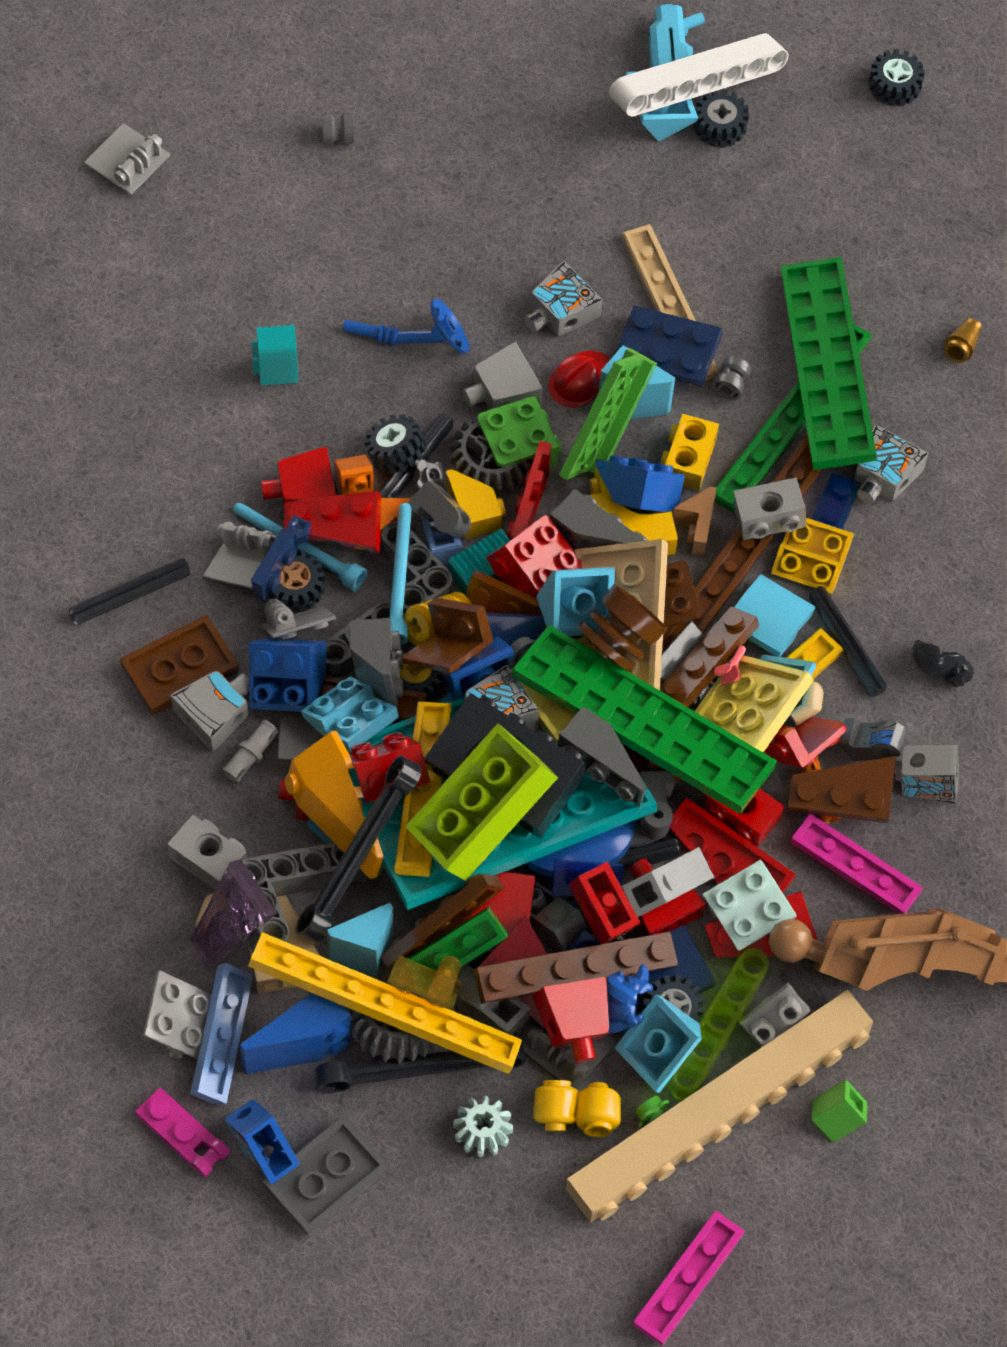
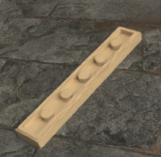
M651 224L622 232L621 238L654 310L696 321ZM714 359L705 381L715 378L719 374V369Z

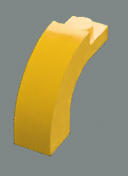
M595 466L594 478L589 481L591 491L589 496L597 502L598 506L607 513L617 515L626 527L633 532L641 533L647 540L663 539L668 543L667 555L676 554L678 538L672 512L649 515L638 514L628 510L623 505L614 503Z

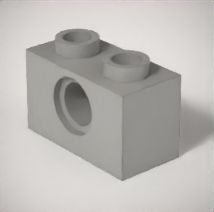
M797 477L733 491L735 512L743 540L759 539L770 534L784 531L792 532L806 527V508Z
M194 815L189 818L167 844L169 858L216 891L229 888L234 869H236L241 860L247 858L246 849L239 841L234 838L228 840L219 833L218 828L207 819L201 821ZM207 849H214L218 851L213 856H205L202 854V852Z

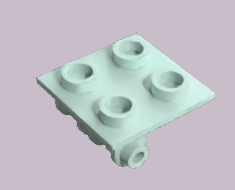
M762 860L757 861L703 893V896L710 905L708 908L714 918H718L738 951L769 934L774 926L782 920L797 917Z

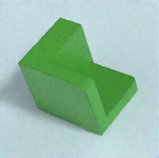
M845 1079L813 1099L811 1120L831 1141L835 1142L867 1123V1101Z

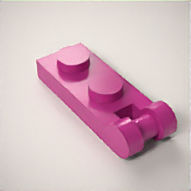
M161 1087L135 1111L136 1116L204 1178L213 1170L212 1166L219 1159L223 1161L230 1154V1150L220 1139L215 1138ZM202 1145H205L209 1150L203 1156L195 1153Z

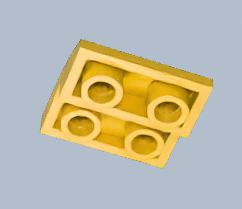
M806 518V527L786 532L771 574L813 588L823 586L828 593L833 594L854 533Z

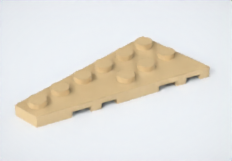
M657 539L574 549L577 560L582 562V569L615 568L614 583L636 598L664 624L668 543L666 541ZM663 635L654 645L642 639L636 642L645 655L642 659H639L630 651L626 654L636 665L629 673L659 691Z

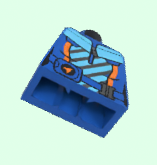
M255 1100L247 1102L226 1117L225 1122L242 1152L271 1185L300 1165L273 1115ZM272 1146L273 1152L266 1156L262 1152L264 1150L263 1147Z

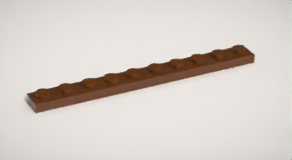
M808 435L773 481L777 482L797 477L802 498L824 470H813ZM739 527L694 588L700 609V617L692 622L703 635L777 533L759 539L743 540ZM689 622L667 629L663 634L662 653Z

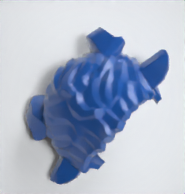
M641 964L636 975L624 976L623 972L619 971L608 976L606 980L609 1016L608 1034L619 1032L626 1034L630 1027L640 1025L643 1015H638L641 995L647 991H653V985L648 982L649 972L646 965Z

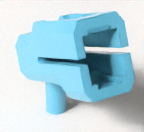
M665 4L655 8L654 23L650 26V36L648 38L650 68L693 55V47L685 42V36L688 34V29L705 23L701 12L683 19L681 6Z

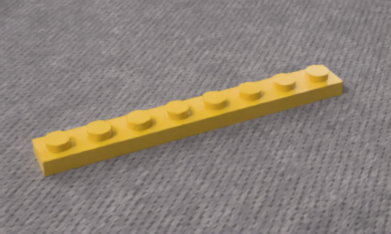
M263 932L248 964V967L507 1074L513 1068L522 1042L517 1037Z

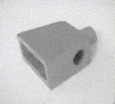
M515 342L474 367L475 385L462 391L465 402L469 407L485 401L487 407L491 410L532 396H536L540 405L542 404L543 387Z

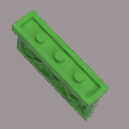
M631 348L626 349L621 360L613 362L559 476L568 480L588 471L595 474L596 459H610V455H613L657 366L656 362Z

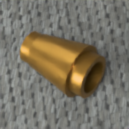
M967 319L946 338L944 342L945 355L957 363L970 359L982 330L981 324L975 319Z

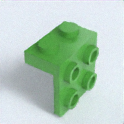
M536 396L481 412L478 415V424L499 467L504 468L534 458L539 441L552 444L550 468L557 466L561 445L556 434L553 435L547 413L544 409H541Z

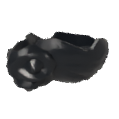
M920 640L915 641L912 648V656L921 671L933 677H944L954 687L964 686L966 682L972 679L974 667L963 655L957 652H940L939 646L933 645V643Z

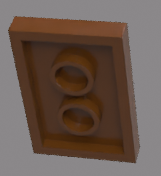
M207 615L120 658L122 668L152 715L172 705L171 695L174 692L206 675L218 671L226 678L239 671V664Z

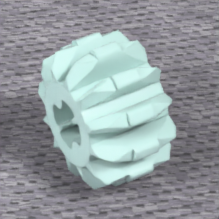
M486 1095L482 1098V1104H478L471 1097L468 1100L469 1108L460 1106L457 1113L460 1118L453 1121V1128L458 1130L455 1134L456 1142H465L464 1151L466 1153L476 1147L477 1155L481 1158L484 1155V1149L488 1148L490 1153L495 1156L498 1153L497 1145L506 1147L509 1143L506 1135L513 1133V1125L508 1123L511 1119V1113L509 1111H501L502 1102L500 1100L491 1106ZM485 1122L489 1124V1128L483 1127L481 1130L477 1129V1124L479 1126H483Z

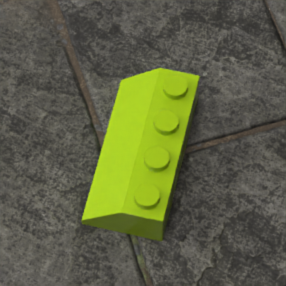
M497 723L405 827L447 871L466 881L558 777L535 754Z

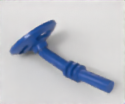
M436 298L430 302L431 315L435 324L431 327V331H399L397 327L392 330V326L385 328V325L381 324L378 327L346 319L343 324V332L375 338L379 343L384 340V344L391 342L392 346H395L396 343H442L446 341L451 347L462 354L470 351V344L461 324L452 311L441 300Z

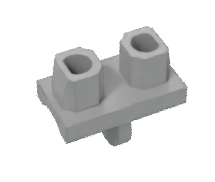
M787 983L770 997L764 998L760 1005L740 1019V1024L762 1048L802 1019L811 1010L798 996L793 987Z

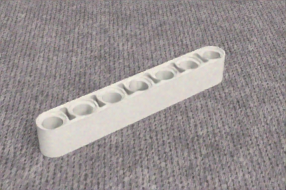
M760 34L620 77L611 85L609 97L628 116L633 117L777 72L786 64L789 54L769 34Z

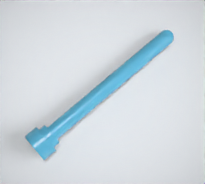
M236 503L233 506L234 514L263 531L268 530L272 534L278 535L281 529L284 530L280 525L242 503ZM308 542L298 544V552H308V558L312 555L316 557L317 563H321L322 566L339 575L338 578L342 581V585L351 591L356 592L365 581L368 571L357 563L344 564Z
M402 503L398 511L389 617L391 618L393 631H399L400 645L405 644L408 640V626L403 619L412 511L408 503Z

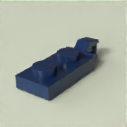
M294 515L286 529H281L251 578L255 598L264 601L270 591L274 592L277 589L281 580V572L285 566L289 567L295 559L298 544L307 542L312 530L311 522Z

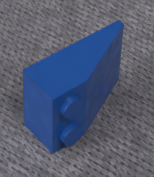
M313 993L309 994L240 1044L242 1069L246 1074L324 1060L330 1054L333 1056L339 1055L349 1046V1041L351 1040L350 1014L344 1006Z

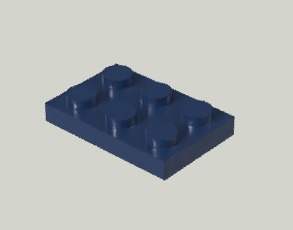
M634 305L615 354L624 345L656 362L657 367L675 377V380L703 387L723 331L721 327Z

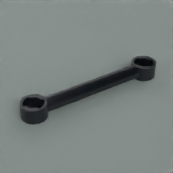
M402 755L395 758L390 764L384 777V788L314 904L307 906L301 913L295 929L298 936L313 944H319L326 937L327 930L330 929L332 924V913L402 796L408 795L418 783L421 775L420 765Z
M521 1042L513 1068H517L526 1062L523 1042ZM454 1051L426 1054V1057L417 1055L414 1062L408 1058H403L400 1064L395 1058L389 1059L386 1063L384 1060L349 1064L345 1061H331L317 1066L315 1074L319 1092L335 1093L348 1090L352 1085L490 1066Z

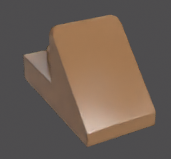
M715 487L705 489L673 509L672 517L674 524L690 527L687 543L693 544L691 556L704 558L716 494Z

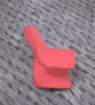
M740 645L729 663L715 667V675H722L721 685L740 679L738 666L746 651L744 646Z

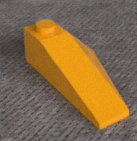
M332 731L292 759L288 774L285 776V786L288 793L293 795L299 808L345 853L365 819L362 813L361 801L364 796L360 786L355 788L353 786L348 771L354 768L350 755L337 731ZM378 838L360 866V869L370 879L377 877L384 858Z

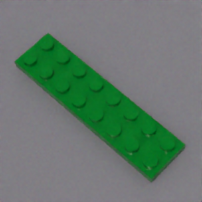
M842 257L780 266L813 470L877 461Z
M551 625L544 630L513 668V678L574 715L584 706L609 723L622 744L738 814L743 812L775 769L777 763L775 759Z

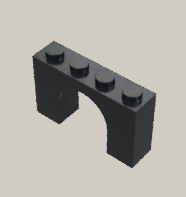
M470 693L425 756L424 760L427 768L439 777L447 780L497 723L500 724L558 777L517 823V825L541 839L586 775L585 763L582 761L584 758L570 747H566L564 750L554 744L555 740L542 730L534 732L526 727V722L518 715L511 712L509 715L501 712L498 710V705L490 698L483 695L478 698Z

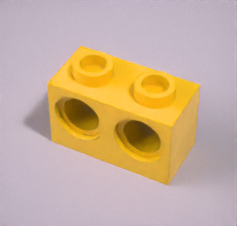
M682 414L679 425L673 424L668 439L672 446L670 451L664 450L660 464L673 466L674 473L685 475L683 487L700 491L717 440L719 424ZM692 437L696 438L697 440L693 441L687 438ZM679 463H685V464H687V465H689V466L683 467V466H680V465H678V464H679Z

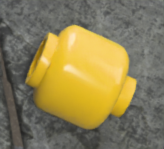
M544 1080L543 1086L537 1087L534 1091L533 1118L538 1123L545 1124V1131H566V1125L574 1124L576 1121L579 1091L571 1087L570 1081Z
M590 1083L587 1088L578 1092L575 1123L590 1137L599 1138L610 1135L619 1126L621 1121V1098L615 1090L608 1088V1085L605 1083Z

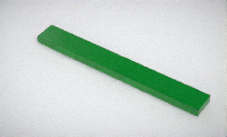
M854 324L860 355L870 342L872 334ZM799 380L716 487L714 502L734 514L736 512L733 491L759 486L806 425Z

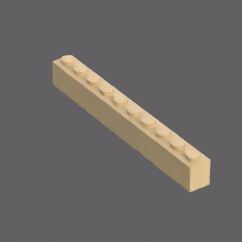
M846 990L567 1178L566 1191L590 1223L597 1218L601 1220L609 1218L618 1210L619 1207L617 1205L627 1198L633 1201L640 1197L647 1190V1184L656 1178L660 1182L669 1177L676 1169L674 1166L685 1159L687 1162L694 1160L704 1151L703 1146L712 1140L715 1143L722 1141L732 1132V1126L740 1121L743 1124L750 1122L760 1113V1107L768 1102L771 1105L778 1103L787 1095L788 1092L786 1090L796 1083L798 1086L806 1084L814 1077L816 1069L822 1065L828 1068L835 1064L843 1056L841 1052L850 1046L856 1049L863 1045L870 1038L869 1033L873 1020L849 990Z

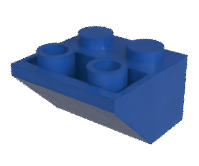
M610 455L609 460L596 459L595 466L614 503L637 509L673 512V509L679 505L685 475L674 473L673 466L660 463L652 464L648 463V460Z
M263 638L249 643V709L301 712L318 698L326 676V641Z

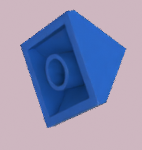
M497 636L493 638L494 642L484 648L480 654L462 664L458 670L449 674L442 673L453 701L464 698L467 690L502 667L508 665L510 670L515 667V660L511 646Z

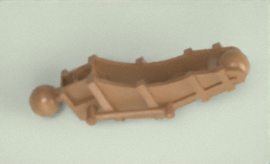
M938 907L935 910L929 908L925 912L832 920L823 943L813 939L807 925L795 919L782 920L770 932V950L781 961L793 963L807 958L815 962L813 968L819 972L866 991L888 979L906 973L915 972L930 978L932 970L935 969L969 973L975 975V979L992 986L995 982L1007 983V939L996 935L995 930Z

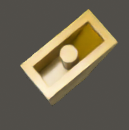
M453 469L446 471V489L448 494L471 518V529L464 536L465 540L502 529V518L506 517V509L503 500L496 498L493 488Z

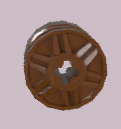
M614 583L600 599L609 613L604 616L599 612L591 610L588 614L598 626L595 628L587 621L582 620L578 628L585 635L588 643L604 658L631 672L636 665L626 655L628 651L642 659L645 655L636 642L642 639L654 645L668 628L642 603L618 584Z

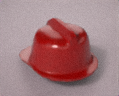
M588 350L581 351L564 359L551 374L548 382L549 393L554 401L570 408L582 407L591 402L599 393L601 370L611 360L610 357L602 352Z

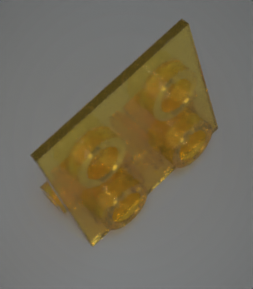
M398 955L387 982L394 984V987L400 992L406 994L415 993L425 997L427 1002L439 1008L446 1006L453 1009L462 983L457 980L461 964L456 957L446 956L441 960L437 971Z

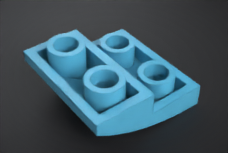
M760 575L734 608L756 616L760 626L748 640L773 655L780 657L793 643L797 632L812 617L816 607L772 580Z
M351 676L339 682L336 687L323 696L316 698L312 704L301 711L302 716L323 736L329 732L337 731L349 753L352 746L366 742L399 718L396 706L376 698L372 686Z

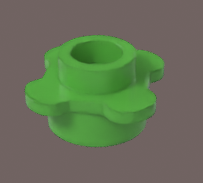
M654 1096L641 1104L635 1112L641 1120L638 1124L640 1129L667 1112V1106L670 1102L668 1100L662 1102L658 1096Z

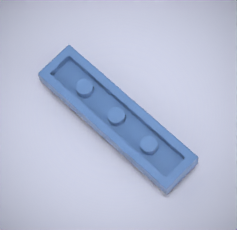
M228 963L220 964L217 967L190 1095L217 1106L227 1104L253 980V974Z

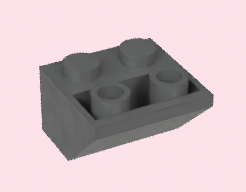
M391 618L350 620V651L357 680L372 686L376 698L396 706L398 711V697L404 696L403 678L400 677V669H404L402 661L404 653L403 649H400L399 631H393Z

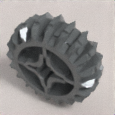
M475 415L472 419V425L464 422L461 426V431H456L454 441L450 444V463L453 466V470L492 487L498 496L501 493L502 487H505L511 493L514 489V484L522 486L524 477H526L527 471L532 467L534 458L504 468L499 467L491 454V450L478 424V418ZM467 452L474 454V458L480 461V465L474 463Z
M392 978L390 983H387L439 1005V1000L433 999L431 990L422 991L420 983L411 986L408 979L403 983H397L394 978ZM350 1009V1024L354 1042H359L361 1051L370 1050L372 1058L381 1055L385 1063L390 1058L397 1059L399 1064L403 1058H408L414 1062L417 1054L426 1057L429 1049L435 1048L436 1044Z

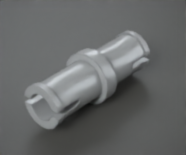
M262 720L248 740H243L238 745V752L221 769L222 773L232 782L238 784L254 762L259 763L263 758L262 753L279 735L277 728L267 720Z

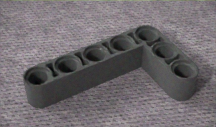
M398 522L387 524L382 531V553L393 567L396 544H392L391 541L396 540ZM411 529L406 581L408 583L405 585L403 619L406 611L410 608L405 604L409 602L420 604L452 593V575L449 570ZM414 562H419L423 565L416 567L412 566L411 564ZM439 584V585H442L443 588H441V589H435V588H432L431 586H432V585ZM391 595L356 620L389 618ZM350 624L326 640L327 676L341 678L355 669L350 651ZM332 656L340 657L341 660L333 662L328 660V658Z
M335 843L250 857L238 863L229 883V892L252 953L262 932L282 941H287L289 927L277 897L324 888L344 855V852ZM382 863L378 871L377 877H379L384 870V866ZM359 868L351 883L371 879Z

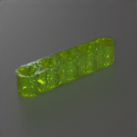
M747 949L743 951L701 1020V1041L669 1082V1091L677 1100L683 1101L703 1087L738 1027L740 1019L743 1018L762 986L769 961L766 954L761 950ZM753 965L760 972L756 974L749 973L744 969V966ZM731 992L739 993L744 1000L733 1001L727 994ZM711 1021H723L727 1028L717 1029L712 1026ZM697 1048L707 1049L711 1056L707 1058L699 1057L694 1050ZM687 1076L695 1084L684 1086L679 1083L677 1078Z

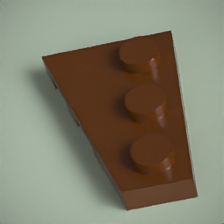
M896 756L793 774L787 811L888 823Z

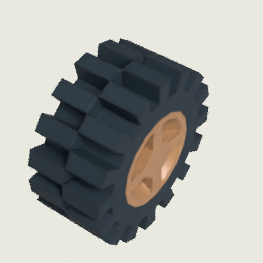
M302 551L301 556H297L296 553L293 563L289 567L285 566L281 572V580L277 589L274 592L270 591L267 596L270 595V599L280 600L292 613L294 607H298L299 612L305 611L304 606L306 605L309 609L315 607L314 601L319 603L321 593L324 594V572L321 563L317 564V558L313 555L308 559V552ZM293 583H299V584H300V585H297V586H291Z

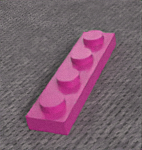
M811 813L791 839L790 844L896 914L907 913L922 892V886Z
M715 1210L633 1321L632 1326L662 1347L738 1244L745 1231Z

